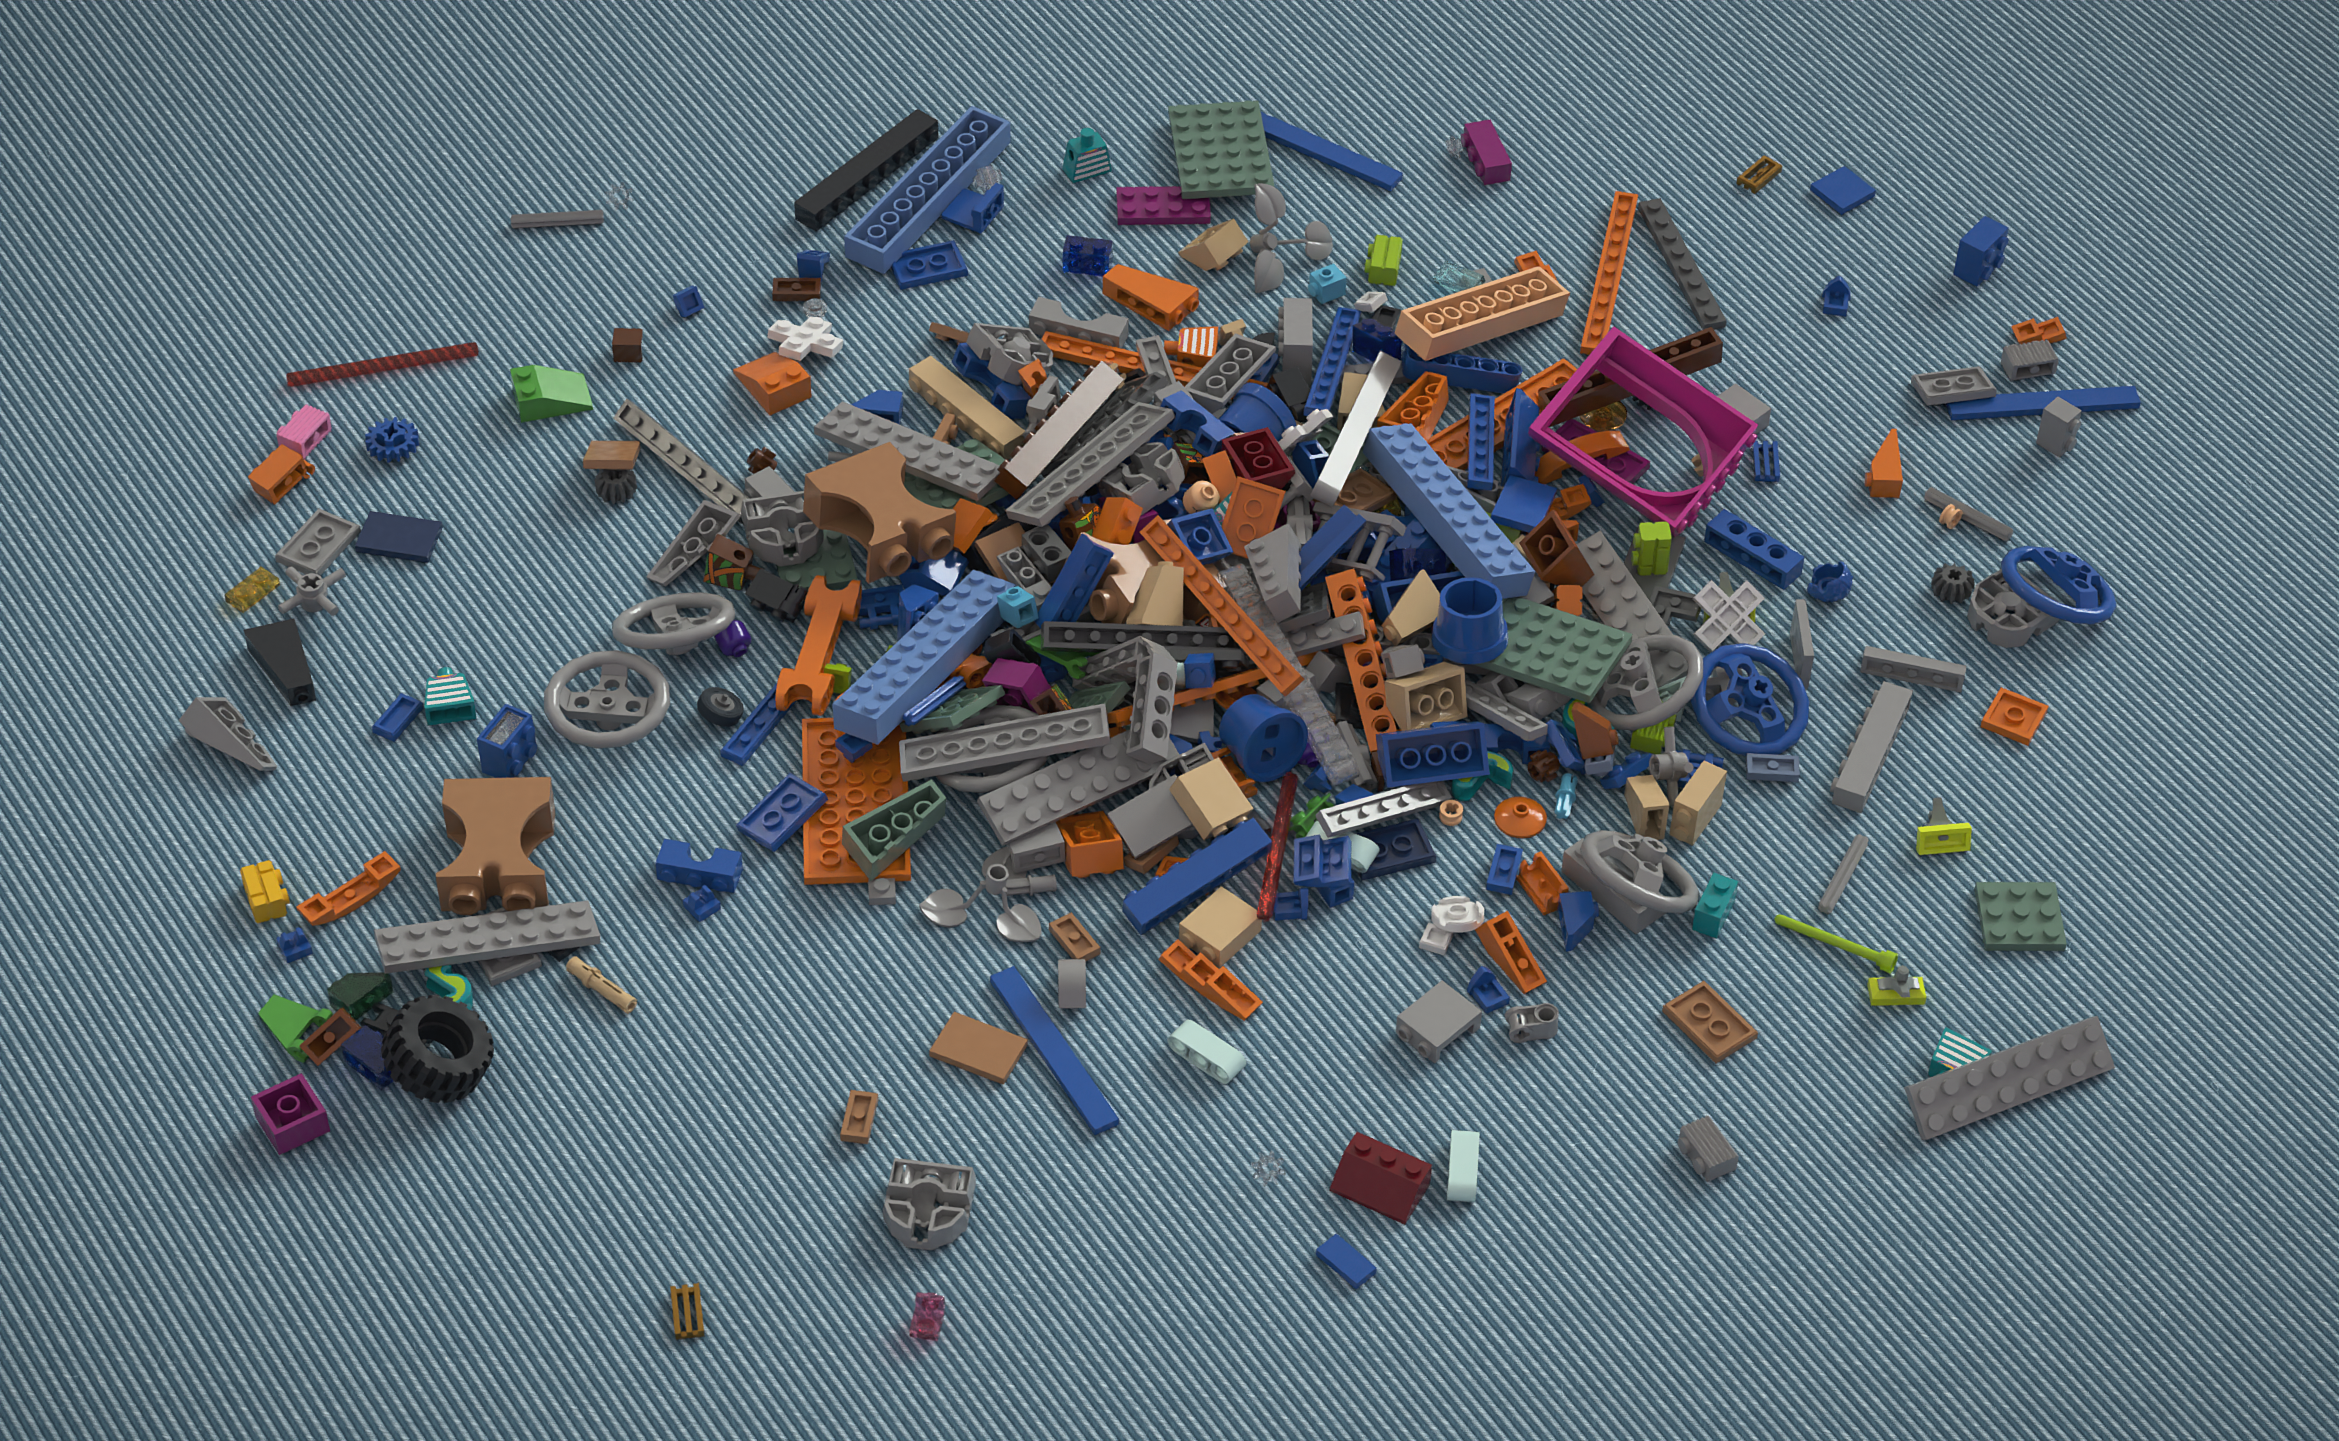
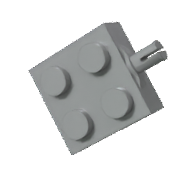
M1049 375L1046 381L1039 386L1035 396L1028 401L1026 411L1029 415L1030 423L1023 433L1024 438L1031 431L1034 434L1037 432L1034 428L1043 418L1049 419L1046 415L1055 405L1061 406L1059 403L1061 396L1058 377Z

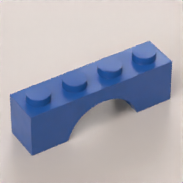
M959 343L951 363L963 377L975 379L988 386L994 393L990 403L1008 418H1025L1027 403L1032 399L1021 386L1004 381L990 372L988 369L990 360H980L967 343Z

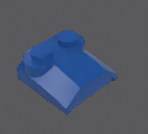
M1212 508L1174 518L1167 523L1170 529L1202 565L1217 562L1233 553L1230 543Z

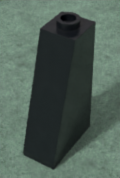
M295 619L245 629L244 635L249 653L289 705L294 706L316 701L313 681Z

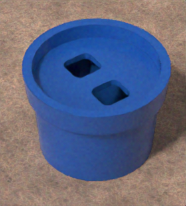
M1256 383L1244 384L1234 396L1233 403L1219 418L1222 423L1235 433H1247L1268 427L1278 442L1283 439L1281 434L1291 426H1297L1292 413L1285 403L1272 391Z
M1468 577L1454 580L1442 589L1438 616L1434 621L1431 637L1435 650L1446 659L1461 664L1488 662L1504 652L1509 640L1508 629L1503 617L1502 594L1493 583L1480 578Z
M1250 694L1241 697L1227 709L1220 722L1219 736L1222 743L1237 758L1238 764L1251 779L1258 782H1269L1284 776L1298 763L1307 745L1308 730L1304 720L1295 713L1278 707L1261 695Z

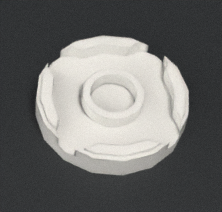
M1465 896L1446 897L1439 900L1438 905L1434 904L1432 906L1431 921L1436 927L1444 931L1460 933L1472 931L1483 924L1484 907L1478 901H1476V904L1470 902V898Z

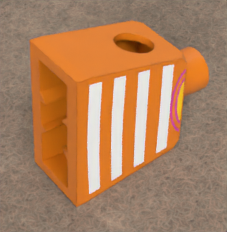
M1218 327L1180 329L1179 341H1164L1166 355L1177 356V362L1203 368L1217 353Z

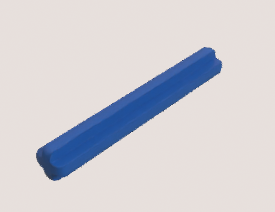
M960 675L958 677L954 676L904 713L905 725H916L964 689L966 683L963 681L964 677Z

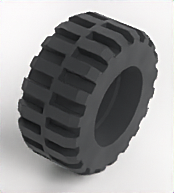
M429 995L428 998L421 996L405 1003L397 1012L382 1040L381 1055L385 1059L383 1063L386 1070L391 1071L390 1076L395 1083L399 1082L402 1085L401 1089L408 1093L410 1091L416 1094V1098L421 1100L427 1098L429 1102L439 1103L440 1100H443L444 1103L454 1102L455 1099L461 1100L467 1097L469 1093H472L490 1066L491 1059L494 1056L492 1035L487 1033L489 1029L485 1021H480V1016L475 1010L470 1011L466 1008L467 1005L461 1001L457 1003L451 997L439 998V995ZM420 1039H430L444 1045L453 1054L455 1059H446L435 1055L424 1046Z

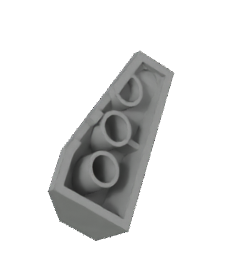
M703 500L646 578L666 587L708 553L717 534L724 537L728 534L740 518L739 513Z
M196 697L178 720L185 727L184 730L189 736L260 771H272L278 767L264 746L253 740L256 736L253 730H247L244 727V717L225 697Z

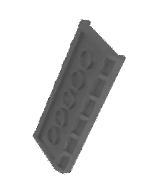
M1154 372L1125 382L1098 409L1045 468L1041 475L1046 478L1136 403L1149 404L1154 399L1155 392L1169 384L1164 375Z

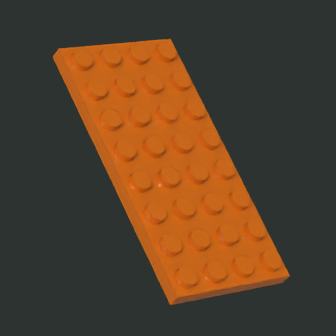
M833 718L802 719L803 781L824 792L828 798L803 824L804 885L868 882L869 878L842 845V829L844 825L908 792V781L903 782L901 775L899 741L906 740V732L902 733L900 725L891 731L878 745L872 743V749L851 763L836 748L835 740L845 733L834 729ZM910 847L874 879L895 878V881H911Z

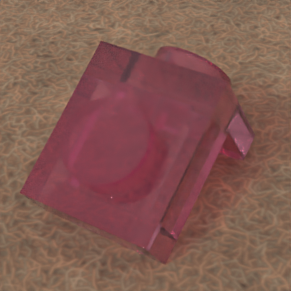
M931 1292L916 1293L915 1310L909 1330L910 1337L938 1341L945 1315L944 1296Z

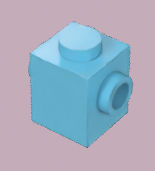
M1333 263L1310 273L1308 290L1311 296L1315 297L1321 304H1324L1346 294L1347 277Z
M1019 586L1009 588L1006 592L997 596L1001 618L1017 629L1039 618L1035 597Z

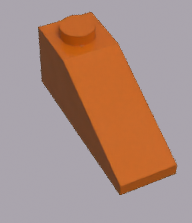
M1891 429L1871 462L1870 472L1865 473V487H1869L1870 497L1900 498L1903 477L1897 429Z
M1508 911L1490 919L1475 929L1487 953L1523 994L1547 982Z

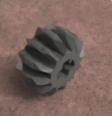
M599 469L598 475L595 476L596 493L598 497H602L604 502L611 500L613 504L616 501L624 503L625 499H632L633 494L636 492L637 481L632 470Z
M1955 562L1952 566L1944 563L1942 568H1937L1934 572L1931 588L1933 589L1934 596H1940L1941 602L1948 600L1950 604L1954 601L1961 604L1964 599H1969L1975 582L1972 571L1965 570V565L1958 567Z

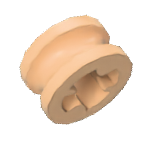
M1948 505L1943 510L1939 523L1947 524V528L1953 529L1962 517V510H1955L1954 505Z
M1446 800L1440 805L1439 819L1443 824L1455 826L1462 821L1463 806L1460 802Z

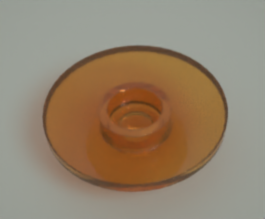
M1618 401L1579 417L1586 426L1592 429L1610 431L1621 427L1625 423L1627 409L1621 401Z

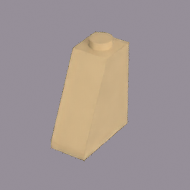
M1344 372L1338 410V430H1342L1368 376L1367 374ZM1382 404L1371 428H1377V420L1386 412Z
M1161 561L1158 562V566L1148 567L1126 624L1183 626L1184 567L1173 566V562Z
M1424 569L1419 571L1381 625L1385 637L1392 641L1394 646L1432 627L1438 616L1440 593Z
M1653 775L1628 777L1624 795L1636 834L1656 840L1664 839L1669 811V802Z

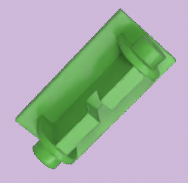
M1328 793L1321 798L1316 795L1306 804L1308 808L1304 812H1298L1290 819L1292 824L1285 830L1286 833L1294 830L1296 838L1306 837L1315 823L1314 820L1318 821L1315 815L1322 809L1334 806L1331 802L1326 801L1331 794Z

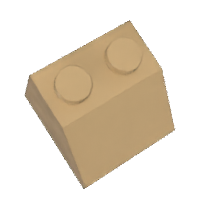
M1231 219L1206 229L1178 253L1182 258L1205 271L1213 268L1219 270L1228 264V258H1234L1243 252L1242 247L1248 243V240L1235 219Z

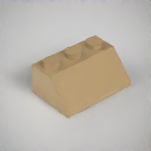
M1442 662L1426 667L1422 671L1385 681L1386 706L1402 731L1429 728L1433 722L1456 721L1467 717L1465 672L1463 667Z

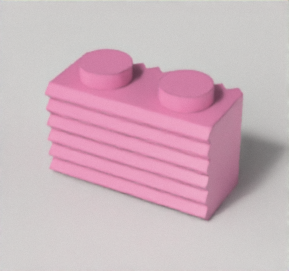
M305 404L300 411L293 413L291 420L285 426H281L278 429L276 435L278 446L283 444L301 454L303 459H305L314 450V447H317V444L331 432L329 414Z

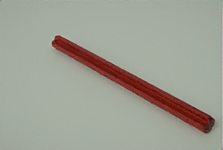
M470 342L290 372L286 374L288 386L294 387L478 356L479 351L477 343Z
M1287 772L1286 776L1282 779L1271 837V852L1267 857L1257 909V918L1264 922H1268L1273 916L1297 789L1298 776L1297 774H1292V772Z

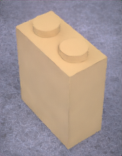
M1219 757L1178 776L1169 788L1203 840L1212 836L1216 838L1221 834L1224 835L1229 828L1237 825L1239 822H1247V816L1254 809Z
M1706 761L1701 763L1674 801L1669 835L1693 846L1722 805L1727 775L1726 770Z
M1221 886L1179 923V940L1198 954L1201 952L1214 965L1220 968L1261 931L1262 913Z

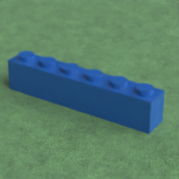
M1254 818L1247 822L1241 821L1227 835L1221 834L1211 842V845L1205 849L1199 848L1195 850L1188 860L1183 863H1175L1163 876H1155L1141 890H1133L1127 894L1123 900L1122 912L1138 933L1143 935L1271 852L1272 840Z

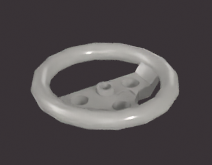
M703 592L671 594L643 601L626 609L613 621L612 632L614 639L627 647L644 650L666 649V653L669 655H680L689 652L692 648L698 647V642L709 639L724 631L734 620L735 610L733 603L720 595ZM705 608L711 609V611L706 616L688 618L680 617L677 609ZM652 616L658 633L644 634L632 632L628 628L644 617Z
M1654 634L1632 640L1587 707L1609 720L1616 730L1634 731L1657 725L1678 713L1694 697L1703 679V657L1692 642L1677 635ZM1654 650H1673L1684 656L1688 663V672L1682 686L1667 701L1662 703L1649 652ZM1623 695L1632 698L1638 713L1633 715L1615 714L1605 707L1609 699Z
M618 650L591 652L570 660L553 674L544 691V713L554 730L575 744L596 749L622 747L643 739L661 724L670 706L669 684L659 668L639 655ZM596 667H602L599 684L584 693L571 692L565 686L578 674ZM628 669L634 670L647 678L654 689V693L648 698L635 697L627 689ZM611 687H616V688H618V689H616V690H614V691H609V690H607L608 688H611ZM581 704H586V705H588L587 707H584V708H578V707H577L578 705H581ZM632 708H637V709H639V710L636 711V712H629V711H628L629 709H632ZM565 716L569 719L596 721L597 725L604 730L616 729L621 723L635 725L619 731L597 733L578 728L569 722Z
M994 705L979 710L980 714L974 718L963 720L962 726L953 730H948L945 727L939 730L937 734L972 728L983 723L984 725L1039 715L1020 706ZM1049 756L981 767L969 771L948 773L941 776L937 775L936 777L942 784L958 791L986 793L1038 771L1044 766ZM983 772L984 777L964 776L961 774Z
M1599 830L1584 837L1580 850L1586 865L1603 883L1618 894L1641 906L1659 912L1681 914L1696 907L1700 893L1694 879L1677 861L1666 854L1667 848L1660 841L1636 833L1630 836L1621 832ZM1609 855L1623 862L1633 871V881L1627 880L1612 869L1603 858ZM1663 872L1680 887L1683 896L1670 897L1658 894L1663 880Z

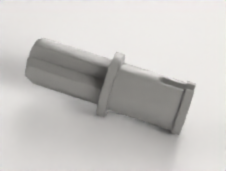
M1055 874L1039 877L1027 875V878L1009 879L1005 887L1007 889V896L1019 894L1033 896V893L1055 892L1057 890Z

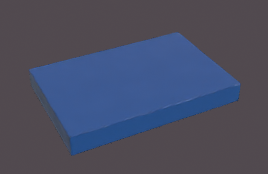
M955 240L906 250L896 262L892 263L891 267L900 290L968 276V269Z
M1510 475L1490 518L1494 523L1530 533L1547 516L1556 496L1557 488Z
M789 773L736 824V827L741 833L775 852L828 798L824 792Z

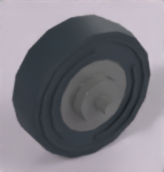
M719 687L705 689L697 701V709L701 716L718 726L730 727L737 724L744 711L740 698L734 693Z

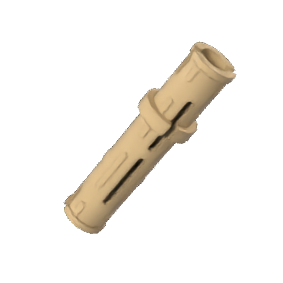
M577 956L572 957L568 961L566 971L579 978L585 987L594 989L627 1014L635 1009L637 999L605 978L599 969L588 966Z

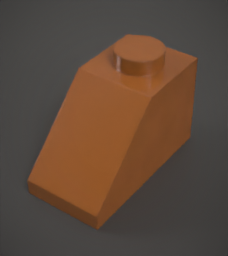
M1575 702L1572 708V715L1582 759L1613 754L1615 746L1619 744L1616 729L1612 730L1609 720L1581 702Z
M341 1008L299 1046L319 1066L358 1032L361 1027L344 1008Z

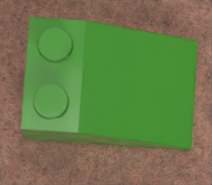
M539 365L510 369L512 390L521 423L593 410L584 373Z

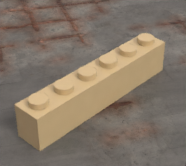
M929 356L909 368L908 383L910 388L925 398L930 405L940 410L943 415L946 413L954 414L957 426L961 430L966 431L973 439L976 438L998 455L1008 460L1011 459L1010 454L1018 445L1022 448L1024 447L1022 441L1025 439L1023 437L1025 430L935 358Z

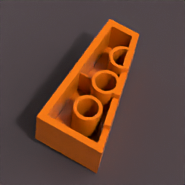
M1426 371L1377 420V427L1402 425L1405 423L1412 424L1428 443L1449 401L1447 376Z

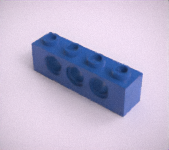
M1726 509L1722 510L1706 525L1705 543L1779 588L1785 590L1802 574L1804 556Z

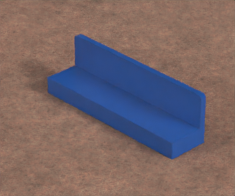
M1343 505L1301 548V551H1299V556L1301 557V565H1299L1301 581H1299V588L1301 591L1366 526L1365 518L1360 514L1356 516L1348 507Z
M1081 534L1038 611L1039 618L1034 620V622L1040 628L1044 621L1076 622L1113 557L1114 552L1111 549L1094 543L1087 535Z

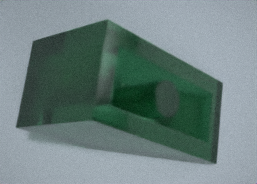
M348 973L340 980L333 982L327 989L330 1006L336 1011L344 1008L356 1021L371 1010L375 1002L380 1003L392 994L393 987L391 976L388 973Z

